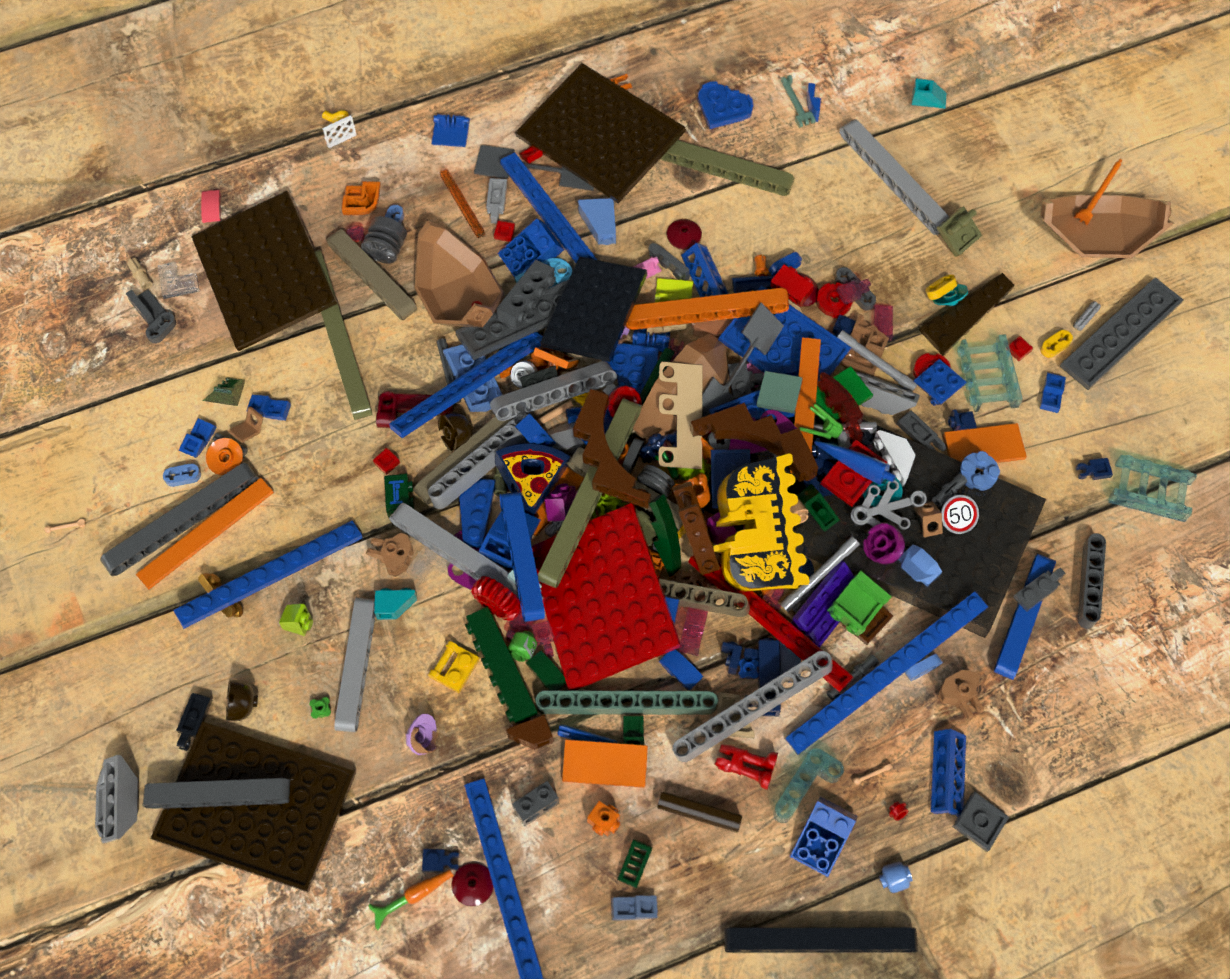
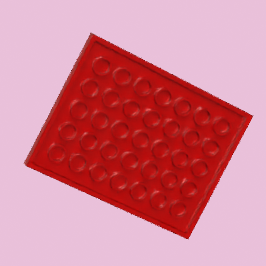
M632 503L589 521L557 588L539 582L542 586L540 590L543 596L545 613L569 691L578 690L682 647L635 505ZM556 536L532 546L537 575Z

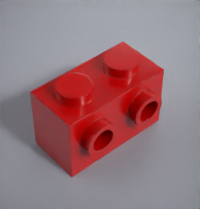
M783 265L771 280V288L786 289L788 300L801 307L813 292L814 284H812L813 282L808 277H802L797 274V270L793 267Z

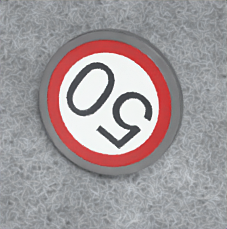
M966 495L950 497L941 508L942 524L952 533H967L978 522V506L972 498Z

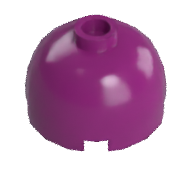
M886 523L878 524L871 528L868 532L870 535L867 540H864L866 556L876 563L885 565L900 559L905 549V540L902 533Z

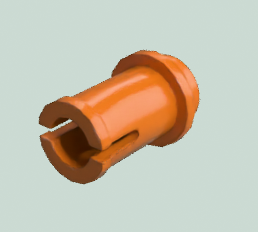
M757 255L754 258L756 265L755 275L757 277L768 276L769 269L766 267V257L764 255Z

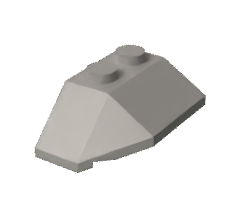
M856 372L873 393L871 399L861 404L863 407H871L882 414L894 415L916 406L920 397L919 394L880 378Z
M121 755L104 759L103 768L96 785L95 828L101 837L102 843H109L120 839L137 821L138 779Z

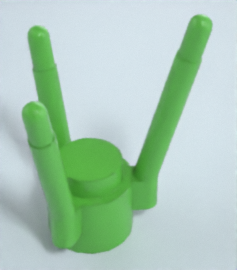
M814 404V407L811 406L810 410L825 421L823 425L825 433L799 427L800 431L822 436L828 440L831 437H839L843 430V425L833 419L817 404Z

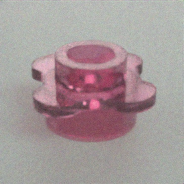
M354 225L347 230V234L354 242L365 239L363 227Z

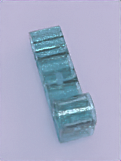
M812 749L777 802L773 811L775 820L779 823H786L792 818L817 776L830 783L838 782L844 772L843 764L821 749ZM816 756L820 759L821 763L814 764L810 758ZM836 768L838 775H831L828 769ZM800 774H808L810 780L803 781L800 778ZM789 791H797L800 797L797 799L792 798L789 795ZM787 803L789 805L787 812L781 815L780 812Z

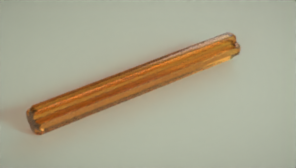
M444 169L440 171V177L477 238L483 237L485 235L483 227L449 170Z

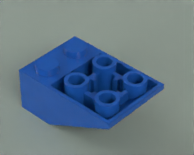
M536 218L498 252V255L512 275L516 277L527 271L535 260L544 262L548 259L556 258L564 251V248L548 226Z
M501 511L485 537L479 553L489 560L513 570ZM525 513L531 541L541 520Z
M820 796L790 857L828 877L858 816Z

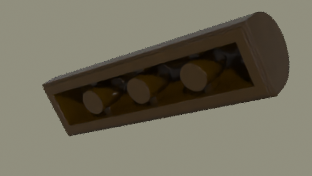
M661 792L657 809L738 833L742 821V815L666 792Z

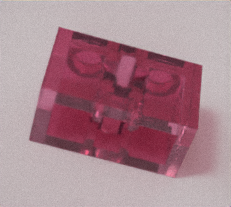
M688 607L680 640L682 647L679 648V652L695 656L699 655L708 611Z

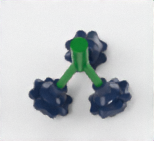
M677 431L663 436L660 433L650 436L648 443L643 445L640 450L642 462L659 461V448L664 447L665 440L670 442L672 447L677 448ZM663 452V461L666 463H671L674 459L673 453L671 456V460H669L666 453ZM667 467L673 480L679 479L676 468Z

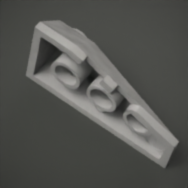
M567 422L547 431L548 435L556 442L552 448L560 450L567 455H573L579 447L586 448V444L581 439L574 437L573 427L575 422ZM526 440L523 444H530V443H529L528 440Z

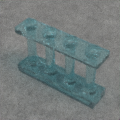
M1006 334L998 335L993 345L968 347L966 339L962 340L957 348L958 357H961L962 360L961 370L966 376L965 381L967 383L965 386L970 392L969 402L973 406L974 412H979L982 403L1006 400L1010 403L1011 409L1018 408L1023 398ZM997 353V361L972 363L970 354ZM998 368L1002 372V377L976 379L974 373L975 370ZM1003 384L1006 387V393L980 396L978 389L980 386Z
M1120 455L1115 464L1116 467L1122 468L1119 489L1115 488L1109 496L1108 503L1186 522L1192 514V508L1184 505L1187 485H1191L1195 481L1197 474L1191 473L1189 470L1175 469L1169 465L1156 464L1150 460L1136 459L1130 455ZM1130 470L1141 473L1138 494L1127 490ZM1149 475L1160 478L1157 499L1146 495ZM1168 480L1179 482L1176 504L1165 500Z

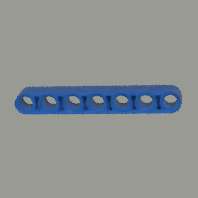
M521 493L500 494V506L524 622L545 619V610Z
M1037 553L1024 587L1047 571L1052 574L1056 560ZM1042 601L1028 612L1019 603L1017 604L997 659L994 673L1011 680L1015 678Z

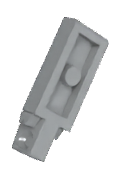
M490 178L486 207L487 214H491V223L497 224L499 214H503L505 210L507 179Z

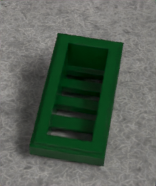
M633 839L617 880L637 888L653 847ZM636 847L643 851H646V854L643 855L638 852H635L634 848ZM631 856L642 859V864L630 859ZM628 863L640 868L639 872L628 868ZM628 872L637 876L636 880L624 876V873Z

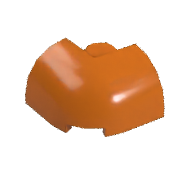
M363 181L362 186H346L342 202L343 215L363 216L374 211L379 203L381 183Z

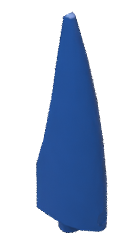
M815 441L814 443L861 476L881 485L884 479L891 482L895 480L896 475L889 472L890 466L885 462L834 444Z

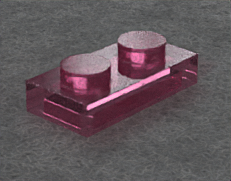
M875 305L873 325L889 338L888 341H892L893 306Z

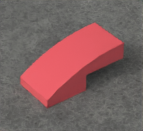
M220 190L202 191V223L220 221Z

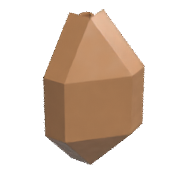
M1067 195L1044 199L1041 204L1040 218L1082 258H1133L1174 224V222L1169 220L1171 216V202L1126 195H1102L1091 212L1093 218L1088 225H1085V221L1080 222V218H1074V216L1081 209L1087 208L1094 195Z
M432 221L426 222L418 233L414 287L434 324L452 327L483 328L503 298V290L485 259L442 224ZM474 301H480L482 303V305L474 303V305L471 307V304Z
M710 333L688 343L672 361V363L702 365V393L712 377L723 386L729 380L725 345ZM668 366L663 375L666 378L673 377L674 369ZM659 377L641 408L633 430L641 438H646V444L648 443V438L653 434L660 433L663 436L677 431V415L662 414L659 411L660 395H677L676 382L661 381ZM669 398L664 399L662 403L663 408L668 411L672 410L674 402Z

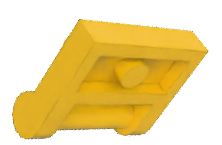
M448 641L446 650L434 669L430 670L428 676L460 693L480 658L459 647L454 642ZM452 653L458 654L446 675H440Z

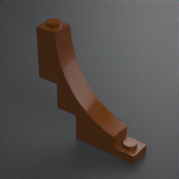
M590 389L573 427L574 437L588 441L582 454L583 463L598 468L592 480V488L598 492L648 509L651 502V494L644 489H635L636 478L618 463L606 441L604 420L609 405V395L601 390L595 391Z
M745 403L690 422V431L693 437L703 436L711 431L715 439L747 441L769 450L777 457L791 453L793 461L788 467L794 473L798 482L803 480L809 481L817 476L818 465L800 429L797 428L781 434L772 415L753 421Z

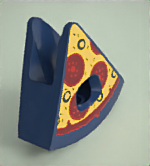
M518 444L496 451L494 462L511 493H521L524 512L535 516L544 503L545 498L551 493L566 471L570 456L545 445Z

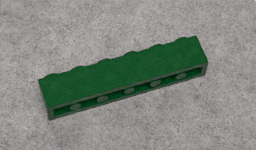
M486 607L467 615V623L464 625L468 634H473L475 638L472 642L476 651H481L483 658H481L484 669L489 668L491 675L488 677L492 686H497L499 690L497 697L501 705L505 704L508 709L505 711L509 723L527 722L530 717L538 715L537 710L489 608Z

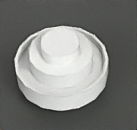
M529 361L518 362L511 370L513 383L517 387L522 388L520 377L537 372V368Z

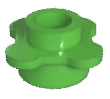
M323 697L321 700L312 699L310 701L312 718L317 719L318 717L330 716L331 710L328 705L330 700L327 697Z

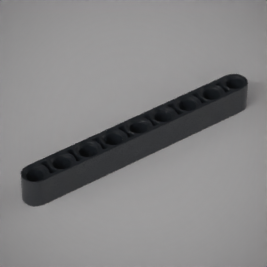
M912 927L724 929L726 953L918 952L917 930Z

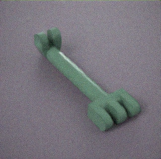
M788 75L787 79L781 77L780 81L798 113L795 116V122L798 127H803V123L805 126L809 125V121L811 124L816 123L811 111L805 113L791 87L793 82L792 75Z

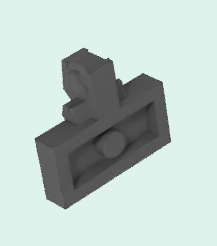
M739 363L728 364L729 378ZM744 363L730 385L732 396L738 399L751 394V389L755 388V385H762L763 373L753 374L752 371L747 370V364Z

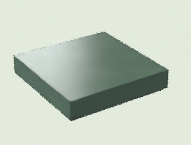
M765 371L757 407L795 414L803 377Z

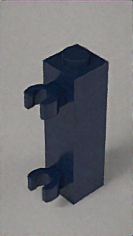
M764 638L759 640L757 650L745 649L744 659L746 661L758 660V689L780 676L778 640ZM770 692L766 695V698L773 699L776 694ZM752 703V704L749 705V707H758V706H759V705L756 704V703ZM781 704L762 716L779 717Z

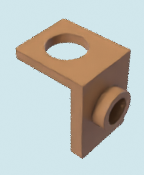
M249 407L245 421L229 429V434L243 443L260 434L264 417L252 407ZM252 414L257 418V424L253 422Z
M927 502L921 507H914L915 511L922 518L924 537L943 533L942 513L933 502ZM937 522L938 525L935 530H927L929 523Z

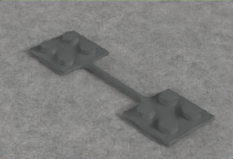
M481 145L474 174L508 179L509 175L501 166L500 160L513 154L515 150ZM524 163L530 169L560 173L559 186L594 191V187L563 167L560 169Z
M759 303L741 332L750 341V346L724 386L712 377L702 393V417L710 415V409L736 399L730 394L728 388L754 347L763 355H766L784 327L762 303Z

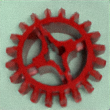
M482 576L473 584L474 586L471 589L473 597L482 607H488L493 615L503 620L511 621L520 613L519 598L506 586L502 585L501 582Z

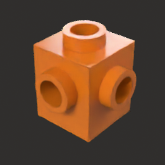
M598 801L587 817V823L593 826L592 830L598 835L602 836L605 834L608 837L611 832L615 833L621 825L619 822V811L610 804L606 806Z

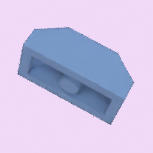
M914 544L898 559L903 570L916 582L921 581L927 587L942 573L938 563L921 547Z

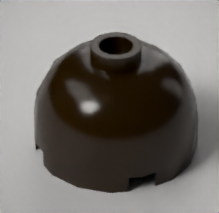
M452 412L439 417L438 428L439 431L443 430L444 434L441 438L450 451L457 450L472 437V422L464 415Z
M229 680L226 720L240 721L246 719L251 714L253 707H257L258 695H254L250 684L240 680Z

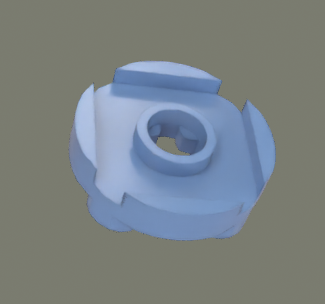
M984 451L969 454L963 459L959 473L967 479L965 485L968 488L984 491L990 489L996 483L1000 469L997 462ZM976 468L982 469L983 475L980 473L976 474Z

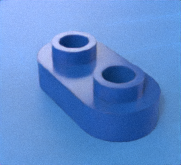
M793 252L773 263L769 268V273L775 276L783 265L797 269L801 265L802 257L798 252Z

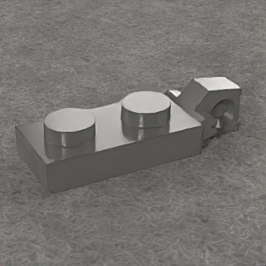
M1061 567L1052 574L1047 571L1013 597L1028 612L1056 591L1058 586H1060L1058 581L1066 573Z

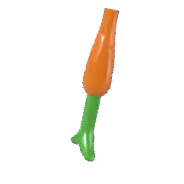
M449 869L439 875L410 886L405 890L404 896L385 907L369 904V909L375 913V928L377 930L380 929L383 920L389 913L407 903L415 904L424 899L445 881L454 876L452 871Z

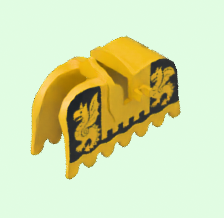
M791 453L772 459L744 464L726 476L718 488L717 503L721 517L718 518L719 521L716 522V526L745 525V530L738 531L735 535L728 537L725 543L713 546L714 552L722 553V572L726 581L734 589L741 591L797 589L799 585H809L810 583L809 577L798 571L799 566L806 563V557L804 554L795 551V548L803 543L804 538L801 534L793 532V527L801 522V518L798 514L790 512V507L798 502V497L787 491V488L795 483L794 475L788 474L784 470L793 461Z

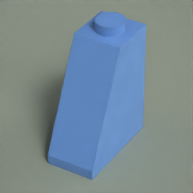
M611 198L578 200L579 214L598 245L616 244L614 200Z

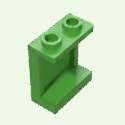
M860 571L852 578L827 611L830 612L834 620L842 622L851 634L859 636L866 630L867 625L892 596Z

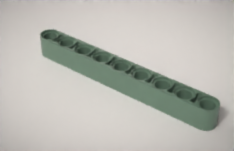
M541 691L536 696L537 709L542 714L709 715L715 712L718 703L716 694L710 691ZM543 699H548L551 701V703L547 706H542L540 704V702ZM564 699L571 701L568 706H563L560 702ZM584 699L592 702L589 706L581 705V701ZM608 699L612 703L609 706H603L601 702ZM625 699H628L632 702V704L630 706H624L621 702ZM648 699L652 701V705L644 706L642 701ZM668 699L671 700L673 704L671 706H665L662 702ZM688 699L693 702V705L688 707L682 702ZM707 699L711 700L713 702V705L709 707L705 706L703 704V701Z

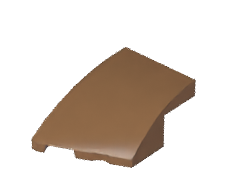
M859 314L850 336L881 358L889 338L880 332L875 325H870L866 322L864 316ZM852 349L839 364L847 368L851 366L853 370L874 376L877 369L875 365Z

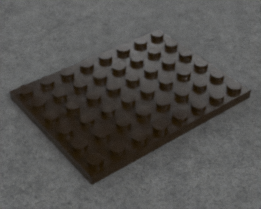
M581 63L515 132V135L528 145L542 150L543 155L619 204L686 132V127Z
M288 191L191 236L238 351L338 304Z
M202 721L176 782L284 778L290 780L289 802L283 804L164 808L150 839L309 893L355 778L356 771Z

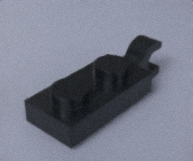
M191 693L176 730L181 734L176 745L180 750L188 751L191 737H196L213 701L210 697Z

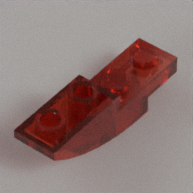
M825 372L820 373L818 387L826 396L824 399L827 408H831L833 414L839 412L841 422H845L847 426L846 434L849 439L852 438L853 442L855 440L862 442L863 433L859 424L862 423L863 414L858 404L837 380Z

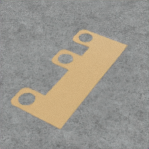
M661 362L659 365L660 380L677 383V395L662 394L659 397V411L662 414L677 415V448L660 447L659 464L663 467L702 469V436L693 437L690 431V422L702 418V365ZM665 366H670L674 369L673 377L666 378L663 375V368ZM669 398L674 402L672 410L668 411L663 408L662 403L664 399ZM670 451L673 453L674 459L671 463L663 461V452Z

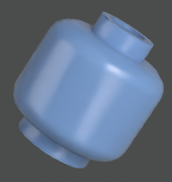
M900 861L884 866L882 868L883 875L879 876L883 888L887 887L891 893L908 889L910 882L913 881L907 864L903 865Z

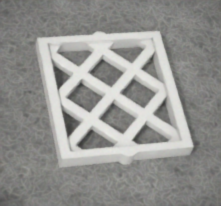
M351 115L323 128L328 148L356 136L355 125Z

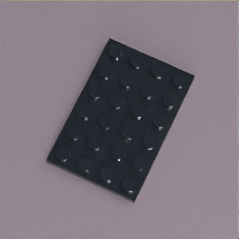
M579 257L542 337L541 347L610 362L648 275L647 270Z

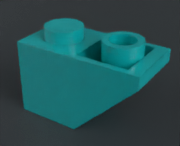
M916 78L912 91L911 105L945 109L947 93L933 80Z
M383 588L375 591L374 614L377 620L398 619L417 601L416 591L411 588H401L400 590Z

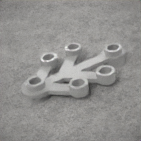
M896 480L893 482L889 481L886 485L887 489L877 507L869 509L874 497L880 494V488L877 485H872L868 488V495L863 504L854 507L851 511V519L857 525L867 523L874 527L882 523L872 516L880 514L898 524L901 530H906L910 527V520L905 517L902 518L891 511L911 505L921 507L926 503L927 497L922 491H915L909 498L888 503L893 493L899 488V483ZM895 483L896 489H891L889 484ZM871 488H875L877 490L876 495L871 494ZM915 496L920 497V503L914 501ZM858 512H862L864 514L863 519H859L857 517ZM902 520L907 522V527L901 526Z

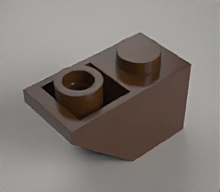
M545 715L532 716L527 722H516L506 729L508 739L533 750L554 743Z

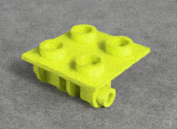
M657 278L655 302L692 298L693 281Z

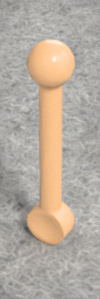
M79 519L75 523L54 527L46 526L44 531L51 533L53 530L74 526L84 527L86 522L84 519Z
M888 764L860 778L855 777L853 783L859 785L861 781L888 771L893 766Z

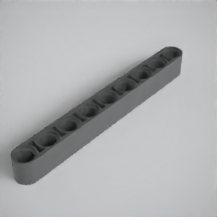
M247 463L240 464L102 555L100 561L111 576L121 574L230 502L256 482L258 476Z

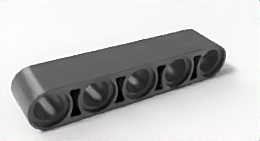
M1098 533L1090 535L1083 545L1078 623L1085 629L1093 628L1101 618L1106 539ZM1090 560L1094 561L1097 565H1093ZM1088 578L1093 579L1095 583H1091ZM1087 596L1092 597L1094 602L1090 601ZM1086 614L1090 615L1093 620H1089Z

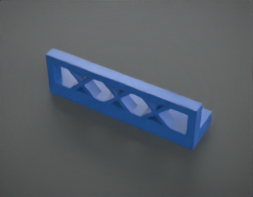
M696 243L681 255L686 267L689 268L690 276L700 297L729 294L707 246ZM692 253H695L694 263H691L688 258ZM697 267L702 269L700 277L696 276ZM704 281H707L709 284L707 292L702 289Z
M953 729L934 731L931 812L934 814L949 813L958 817L964 807L966 735ZM956 738L958 739V748L956 746ZM955 758H956V760H957V762H958V766H957V767H956V765H955ZM954 779L957 782V788L954 785ZM953 799L956 802V809L953 808Z

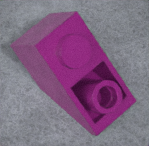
M566 483L559 484L545 498L548 521H564L574 501L575 486H568Z

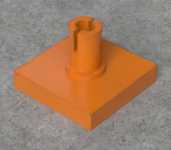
M536 347L533 355L549 361L546 368L555 365L556 370L559 366L565 369L577 367L579 362L576 358L544 347Z

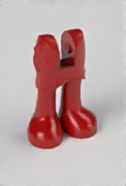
M720 745L719 752L732 757V760L716 758L714 765L719 770L749 777L757 781L761 788L768 790L778 752L771 751L767 756H758L749 753L748 750L732 745ZM743 761L761 767L767 771H760L744 766Z

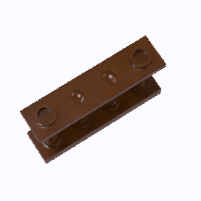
M692 482L672 487L679 506L678 512L701 575L720 570L713 550L714 544Z

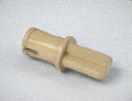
M130 258L127 265L133 273V278L137 279L143 290L150 289L153 283L146 275L147 271L141 267L136 258Z

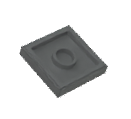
M973 792L952 827L981 849L988 852L1009 816L978 793Z

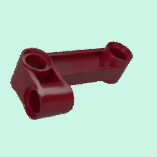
M383 392L379 397L376 415L377 428H390L389 423L396 419L397 413L408 412L432 395ZM450 406L441 412L440 415L452 413L454 406Z

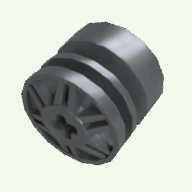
M383 216L375 217L371 221L361 248L375 261L387 264L394 263L407 237V231L404 226L394 219Z

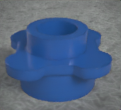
M741 659L739 661L740 672L738 675L740 678L756 679L758 677L757 660L746 661Z

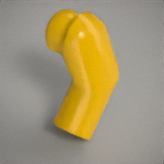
M340 110L333 114L324 111L322 118L335 123L348 117L349 114L346 110Z

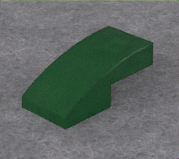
M541 650L525 663L548 691H558L566 684L564 675Z
M623 716V744L644 745V716Z

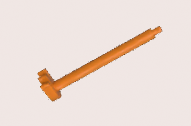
M1119 159L1114 164L1087 208L1081 209L1074 218H1080V222L1085 221V225L1089 224L1093 218L1091 213L1120 168L1122 159Z

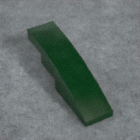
M661 494L649 503L656 517L651 524L658 536L653 543L671 577L681 568V549L672 511L665 494Z

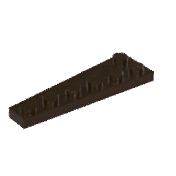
M1002 273L923 325L919 331L944 356L1015 285Z

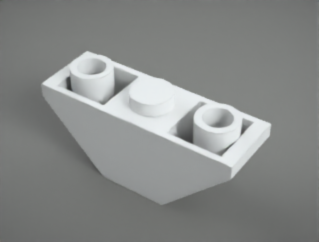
M879 430L876 432L873 440L874 446L877 450H880L882 458L888 462L887 464H889L892 474L896 475V478L904 487L915 458V453L907 439Z

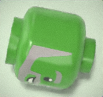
M529 631L516 632L508 645V651L513 659L524 662L532 658L537 647V641Z

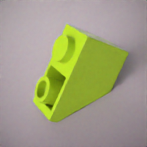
M291 604L286 605L279 624L283 630L305 636L306 632L312 627L313 619L306 605Z

